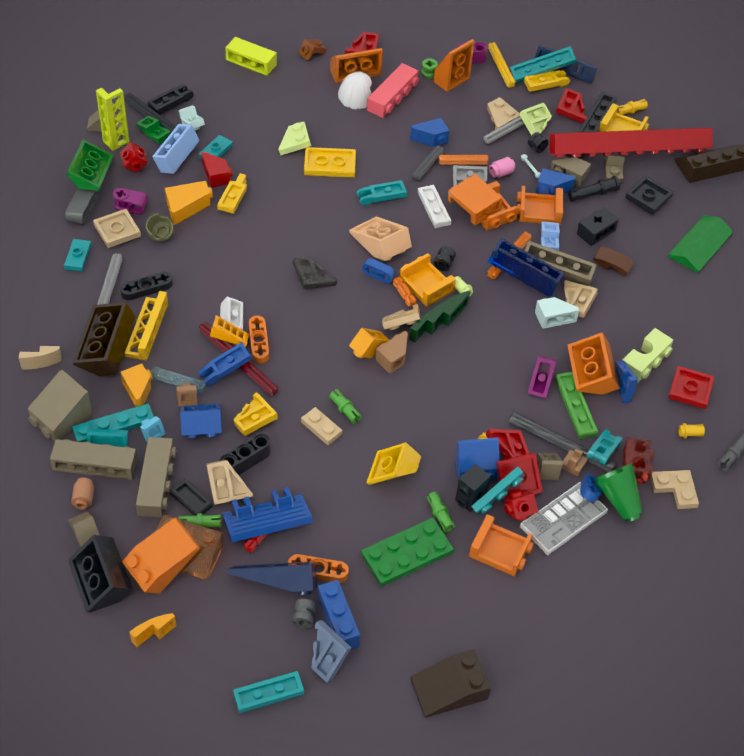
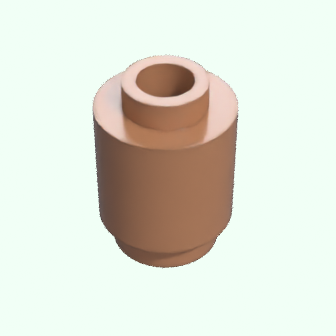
M79 478L74 483L71 504L75 508L84 510L92 505L94 494L92 480Z

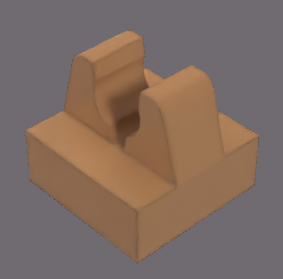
M190 382L182 383V386H177L178 407L198 405L196 385L191 386Z
M577 449L575 451L570 450L563 460L562 469L579 476L588 458L584 457L583 452Z

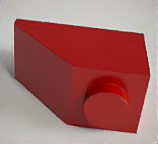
M201 152L202 166L210 187L228 185L231 181L230 177L233 176L231 166L228 167L226 160Z

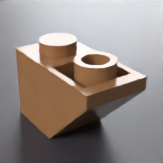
M406 331L395 335L391 340L380 344L376 349V361L389 374L405 365L408 336Z

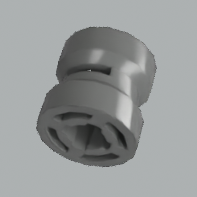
M308 599L296 600L294 606L296 613L292 617V624L299 628H311L314 623L313 614L316 611V603Z

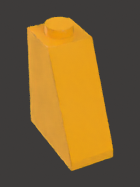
M206 181L165 188L166 202L173 225L211 205L210 198L213 197L211 187L207 186Z

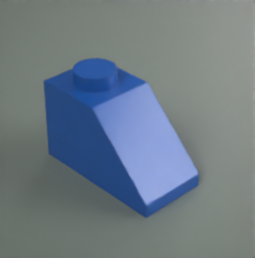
M442 118L412 125L410 139L432 147L448 143L449 129Z
M542 168L536 194L555 195L556 188H563V194L568 193V191L573 190L576 176Z

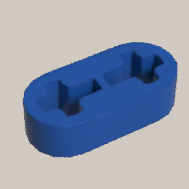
M371 258L367 259L362 265V270L366 275L384 283H391L396 276V272L392 267Z
M586 474L580 484V493L587 501L595 503L601 495V489L594 480L596 477Z

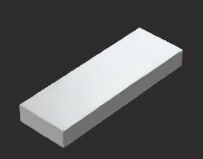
M430 185L418 188V195L434 228L451 225V219L435 186Z

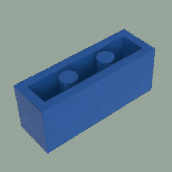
M335 580L318 585L317 599L328 626L352 647L351 649L359 647L360 633L339 581Z

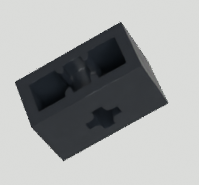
M603 207L598 211H594L589 217L580 220L577 235L590 246H593L616 231L619 219Z
M476 464L459 478L455 498L458 505L469 512L474 510L471 506L487 493L491 477Z

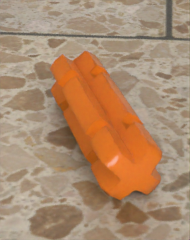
M402 277L394 278L393 285L397 288L407 306L415 305L416 298L412 295Z

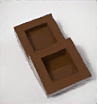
M602 246L598 248L593 258L595 262L605 269L611 266L623 276L629 273L634 263L632 259L624 254Z

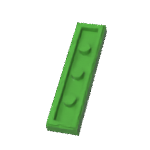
M573 372L556 374L555 382L578 438L584 439L597 436L598 430L582 392L576 390Z

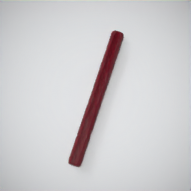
M207 322L200 324L199 330L223 353L233 348L227 341L210 337L212 326ZM250 361L240 366L270 396L277 394L278 387Z

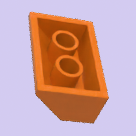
M382 48L337 55L330 58V71L335 83L342 82L349 74L354 72H363L369 77L380 76L382 70Z
M603 332L567 345L575 386L578 392L603 395L620 389L611 346Z

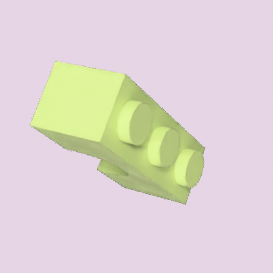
M656 328L644 338L641 350L646 354L639 353L633 349L622 360L637 377V383L642 378L646 379L651 373V369L657 368L664 357L667 358L673 350L671 348L673 339Z

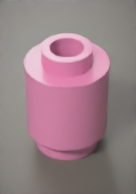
M509 157L493 162L489 166L491 176L493 178H500L513 173L515 162Z

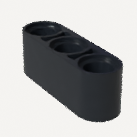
M259 433L223 454L219 461L227 460L235 472L240 475L270 455V438L264 433Z

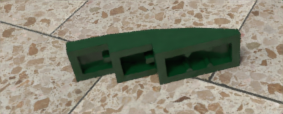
M465 291L453 296L423 315L410 328L409 340L416 343L425 332L432 335L441 324L448 327L468 305L470 292Z

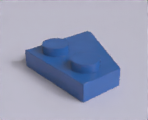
M616 361L615 369L620 386L619 392L623 403L631 402L632 396L635 394L638 379L624 361Z

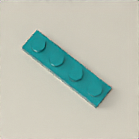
M571 46L511 66L510 70L516 81L515 83L523 81L525 76L547 73L576 63V58Z
M148 403L72 426L77 442H87V429L130 431L140 428L142 426L140 422L146 418L151 420L154 416Z

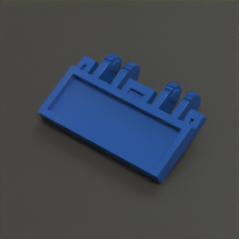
M285 487L283 488L284 497L279 498L276 490L271 491V496L275 506H272L271 501L254 505L255 511H253L248 496L244 497L243 507H239L236 499L231 500L235 515L233 516L231 511L222 513L231 542L313 523L312 515L302 494L292 497L289 488Z

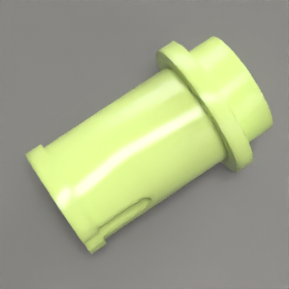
M456 276L455 288L460 294L465 291L470 292V297L473 293L472 286L467 285L460 276Z

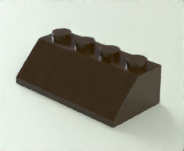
M744 144L678 157L674 161L689 183L744 171Z
M127 302L93 305L72 362L74 366L98 376L117 375L136 318Z

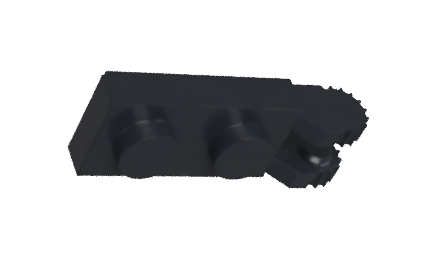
M183 84L149 100L148 106L158 114H161L184 101L187 102L194 96V92L188 90L187 86Z

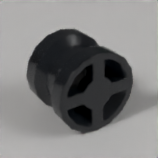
M539 132L532 134L528 140V145L531 148L534 147L537 153L543 152L549 143L548 139L543 138Z

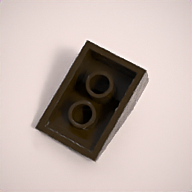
M475 649L454 654L410 677L425 718L488 700L491 689Z

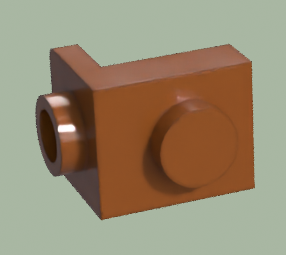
M304 39L298 53L310 61L313 53L325 54L327 48L318 39Z

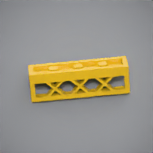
M159 291L157 299L146 297L125 350V357L147 361L168 306L167 292ZM149 304L154 305L152 311L148 309ZM149 318L147 325H144L142 321ZM144 331L142 338L139 339L137 334ZM138 346V353L131 352L132 348Z

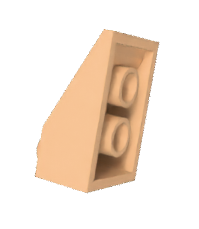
M377 216L349 230V233L371 255L382 261L390 260L393 256L404 253L406 249L412 247L408 227Z

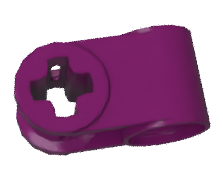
M465 42L458 44L457 48L465 44ZM483 42L474 43L472 63H484L487 56V45Z
M117 188L113 192L115 199L114 208L116 210L127 209L129 213L136 215L144 212L148 201V196L144 192Z

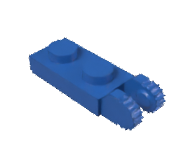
M239 343L211 360L198 373L201 378L206 377L203 382L206 386L215 384L218 379L252 360V357L243 343Z

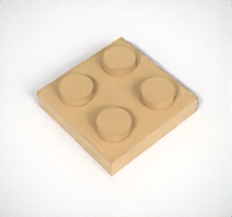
M127 209L93 220L94 226L107 248L141 237V232Z

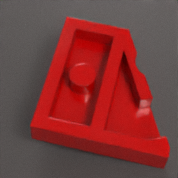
M566 88L556 113L584 123L587 116H584L585 108L582 103L581 93Z
M488 429L485 433L488 438L498 437L499 451L506 459L529 454L521 430Z

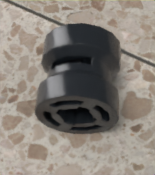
M441 247L433 261L434 266L438 270L448 271L456 257V252L451 247Z

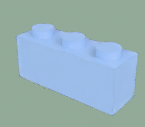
M178 124L152 156L161 173L174 174L200 141L192 125Z

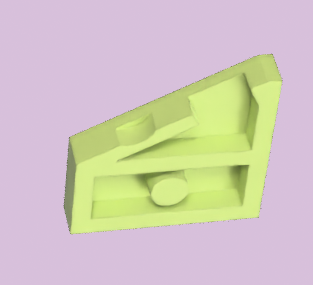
M544 102L522 110L519 113L531 135L535 132L541 134L552 117Z
M305 122L288 126L279 147L280 155L311 146Z

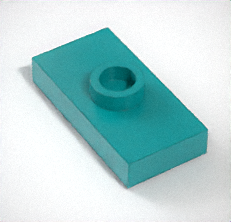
M218 135L201 152L221 158L233 146V141Z
M73 239L64 264L65 270L83 272L92 246L91 241Z
M87 429V442L128 447V430Z

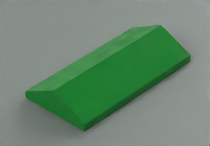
M82 139L66 175L78 189L99 191L114 155Z
M703 215L668 254V257L699 273L730 238L733 231L720 217Z

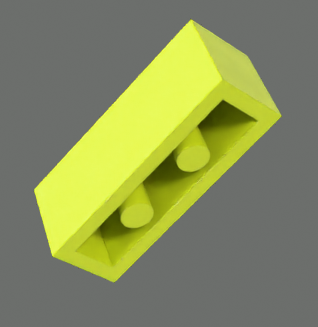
M234 37L225 47L227 61L266 76L277 65V52L243 39Z

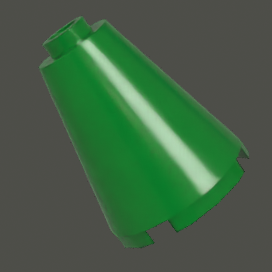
M632 463L594 479L623 520L628 519L631 522L640 518L639 514L642 513V507Z

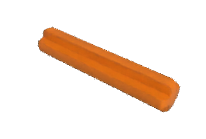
M439 155L440 165H487L489 160L488 155Z

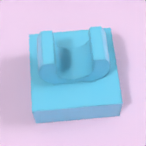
M157 416L151 420L146 418L140 422L142 425L140 428L146 442H148V437L161 438L166 434L162 422Z

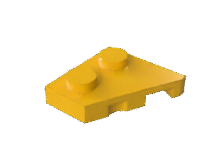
M256 392L251 403H246L242 408V412L238 413L234 418V425L246 436L278 419L277 412Z

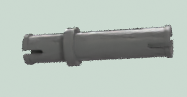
M744 432L731 447L725 450V455L717 462L719 468L725 464L721 470L727 471L733 462L738 461L741 457V453L744 450Z

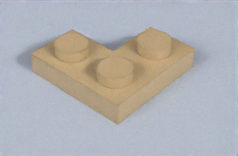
M690 470L651 472L650 480L654 493L673 492L677 509L698 507L699 502Z

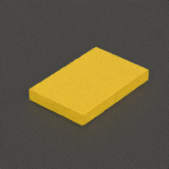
M307 147L305 150L304 175L355 178L356 150Z

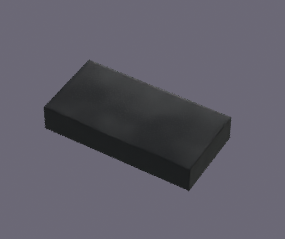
M186 479L170 490V494L194 516L198 513L205 514L213 507V503Z

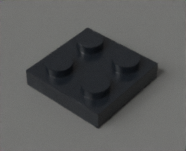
M645 175L626 193L625 198L651 214H655L673 196V191Z

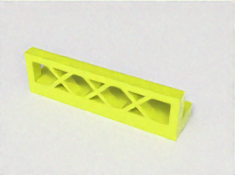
M100 88L96 90L103 142L114 151L130 142L124 95L120 88L109 94ZM118 97L115 104H113L112 99ZM117 109H120V112L118 113L117 117H115V112L117 111ZM119 122H121L122 124H121V126L119 127V129L117 130V129H116V126L118 125ZM120 135H123L124 139L117 141Z

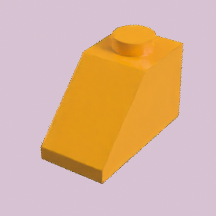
M361 328L349 346L354 350L353 353L357 357L371 359L376 355L378 346L388 342L389 339L381 331Z
M141 363L120 372L122 384L135 407L145 404L152 389V374Z

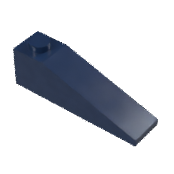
M315 561L239 565L227 569L230 575L291 592H299V595L311 594V591L317 588Z

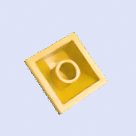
M406 442L377 451L366 483L371 485L415 473L419 467L421 455Z

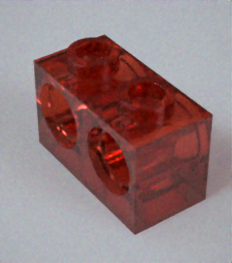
M627 437L624 445L622 467L632 463L637 483L645 484L647 478L652 476L653 465H650V460L652 461L654 449H651V440Z

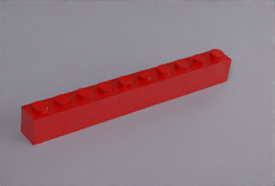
M713 128L549 133V154H554L555 158H563L565 154H571V157H581L582 153H587V156H597V153H603V156H611L613 152H618V155H629L630 151H634V154H644V151H650V154H658L660 150H665V153H675V150L681 149V152H691V149H696V152H705L706 148H712Z

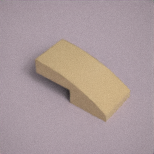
M40 346L39 352H20L19 361L21 369L43 368L61 362L60 346Z

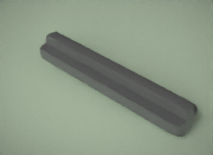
M437 145L412 173L413 179L418 181L437 161L439 155L443 154V147Z

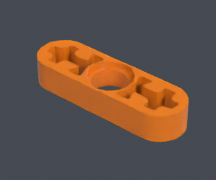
M253 316L249 319L252 359L256 363L263 364L269 360L266 322L262 316ZM255 324H259V330H256ZM262 337L264 340L261 342L254 341V338ZM258 349H262L263 355H259Z
M295 554L288 560V563L315 561L316 565H322L324 570L320 573L316 572L317 580L329 582L338 580L339 583H343L349 575L348 565L342 561ZM328 567H331L330 574H327ZM338 569L342 570L340 575L336 574Z

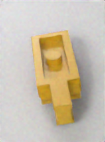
M240 173L236 181L229 182L218 202V210L232 214L235 213L247 190L245 174Z

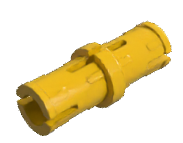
M646 99L636 102L630 101L625 105L618 106L617 113L622 115L634 114L637 111L647 109L648 103Z

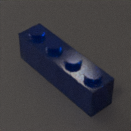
M503 238L496 244L488 260V263L548 297L552 296L564 275V272Z

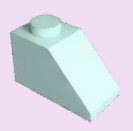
M555 297L545 298L537 301L535 314L542 329L577 322L579 308Z

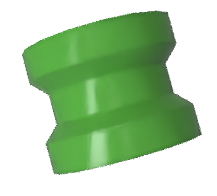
M428 58L422 61L421 74L423 77L428 79L434 78L435 69L438 67L436 60Z

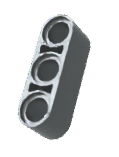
M77 188L66 209V221L84 225L100 196L101 188L99 191Z

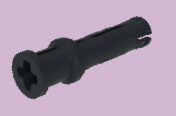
M612 176L607 180L601 179L595 184L568 191V197L570 201H574L600 193L604 195L608 191H618L620 189V182L617 176Z

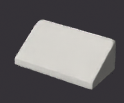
M226 297L220 306V317L242 330L243 302Z

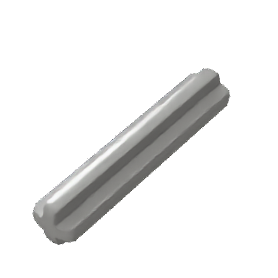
M521 117L516 118L485 135L483 140L486 144L492 143L524 125Z

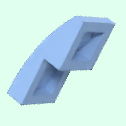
M541 222V245L559 251V223Z

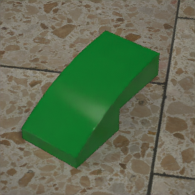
M149 115L136 123V126L147 137L159 145L171 134L170 130L160 126L159 120Z

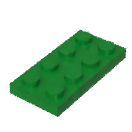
M434 518L361 550V556L380 587L454 553V548Z

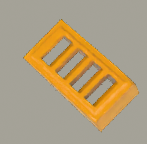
M215 316L210 337L236 345L243 343L246 347L249 334L225 319Z

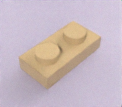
M316 407L301 417V423L328 446L342 435V429Z

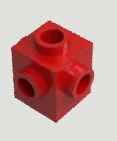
M132 142L120 152L123 166L127 170L138 173L148 163L144 148Z
M526 489L514 490L504 498L506 514L517 521L526 520L529 515L538 513L533 492Z

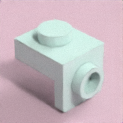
M192 105L179 110L182 124H190L194 130H198L200 126L205 125L204 119L197 115L195 106Z

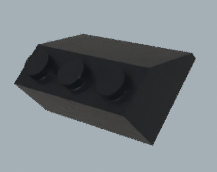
M94 534L69 559L86 611L89 613L121 602L133 590L112 537Z

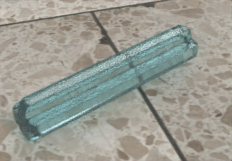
M153 367L151 371L152 378L178 386H182V383L190 382L191 386L196 385L197 392L201 393L206 388L204 381Z

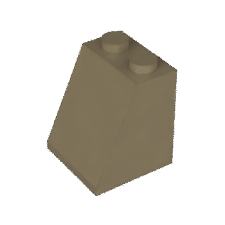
M63 370L57 373L27 408L29 422L34 427L38 426L46 438H51L54 442L56 439L60 440L73 430L72 426L83 423L93 415L88 391Z

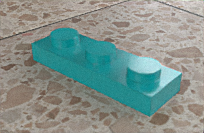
M517 466L471 507L478 515L481 513L486 514L493 507L492 503L497 499L501 501L507 496V491L512 486L515 488L523 482V477L525 476L523 471Z
M298 671L233 689V694L240 714L304 695V688Z

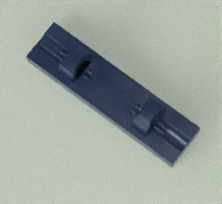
M539 45L535 58L555 52L556 50ZM576 59V63L558 68L557 70H563L569 75L592 83L598 67Z

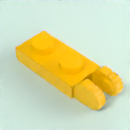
M559 70L525 76L524 83L531 92L556 86L563 87L570 83V79L566 77L565 71Z

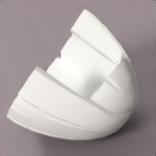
M363 72L349 74L339 87L338 98L341 100V103L351 109L366 108L367 98L372 94L370 90L372 85L371 78Z

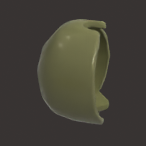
M154 214L146 221V231L152 240L164 242L172 237L174 225L167 216L163 217L159 214Z

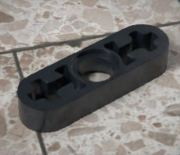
M160 272L123 283L120 287L121 296L125 300H134L170 289L173 285L172 275L168 272ZM144 284H150V285H152V286L149 287V288H143V287H142V285H144Z

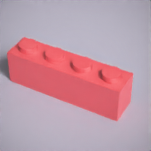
M402 63L367 98V111L381 118L391 113L392 109L401 102L402 98L405 95L407 96L413 87L417 86L419 70Z

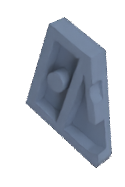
M320 620L315 624V629H318L317 640L313 643L314 656L311 669L328 683L333 680L352 647Z

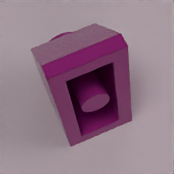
M542 355L538 356L528 394L542 398L547 397L558 360Z

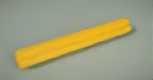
M495 42L489 43L488 49L507 87H514L516 81Z

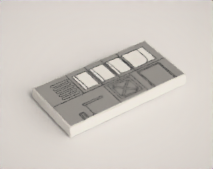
M581 482L520 524V528L527 535L529 533L533 534L532 540L547 556L608 511L598 499L595 503H592L581 495Z

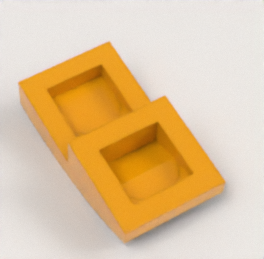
M170 613L157 616L138 625L129 632L131 642L138 647L153 634L160 640L177 626L175 615Z

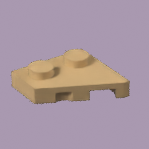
M500 97L487 105L491 120L495 123V130L520 117L519 112Z
M567 280L564 281L566 302L578 307V317L584 318L598 294V289Z
M413 305L412 310H400L382 319L384 330L388 328L389 330H394L405 323L407 325L415 324L420 319L419 305Z
M227 460L206 464L214 505L253 496V493Z

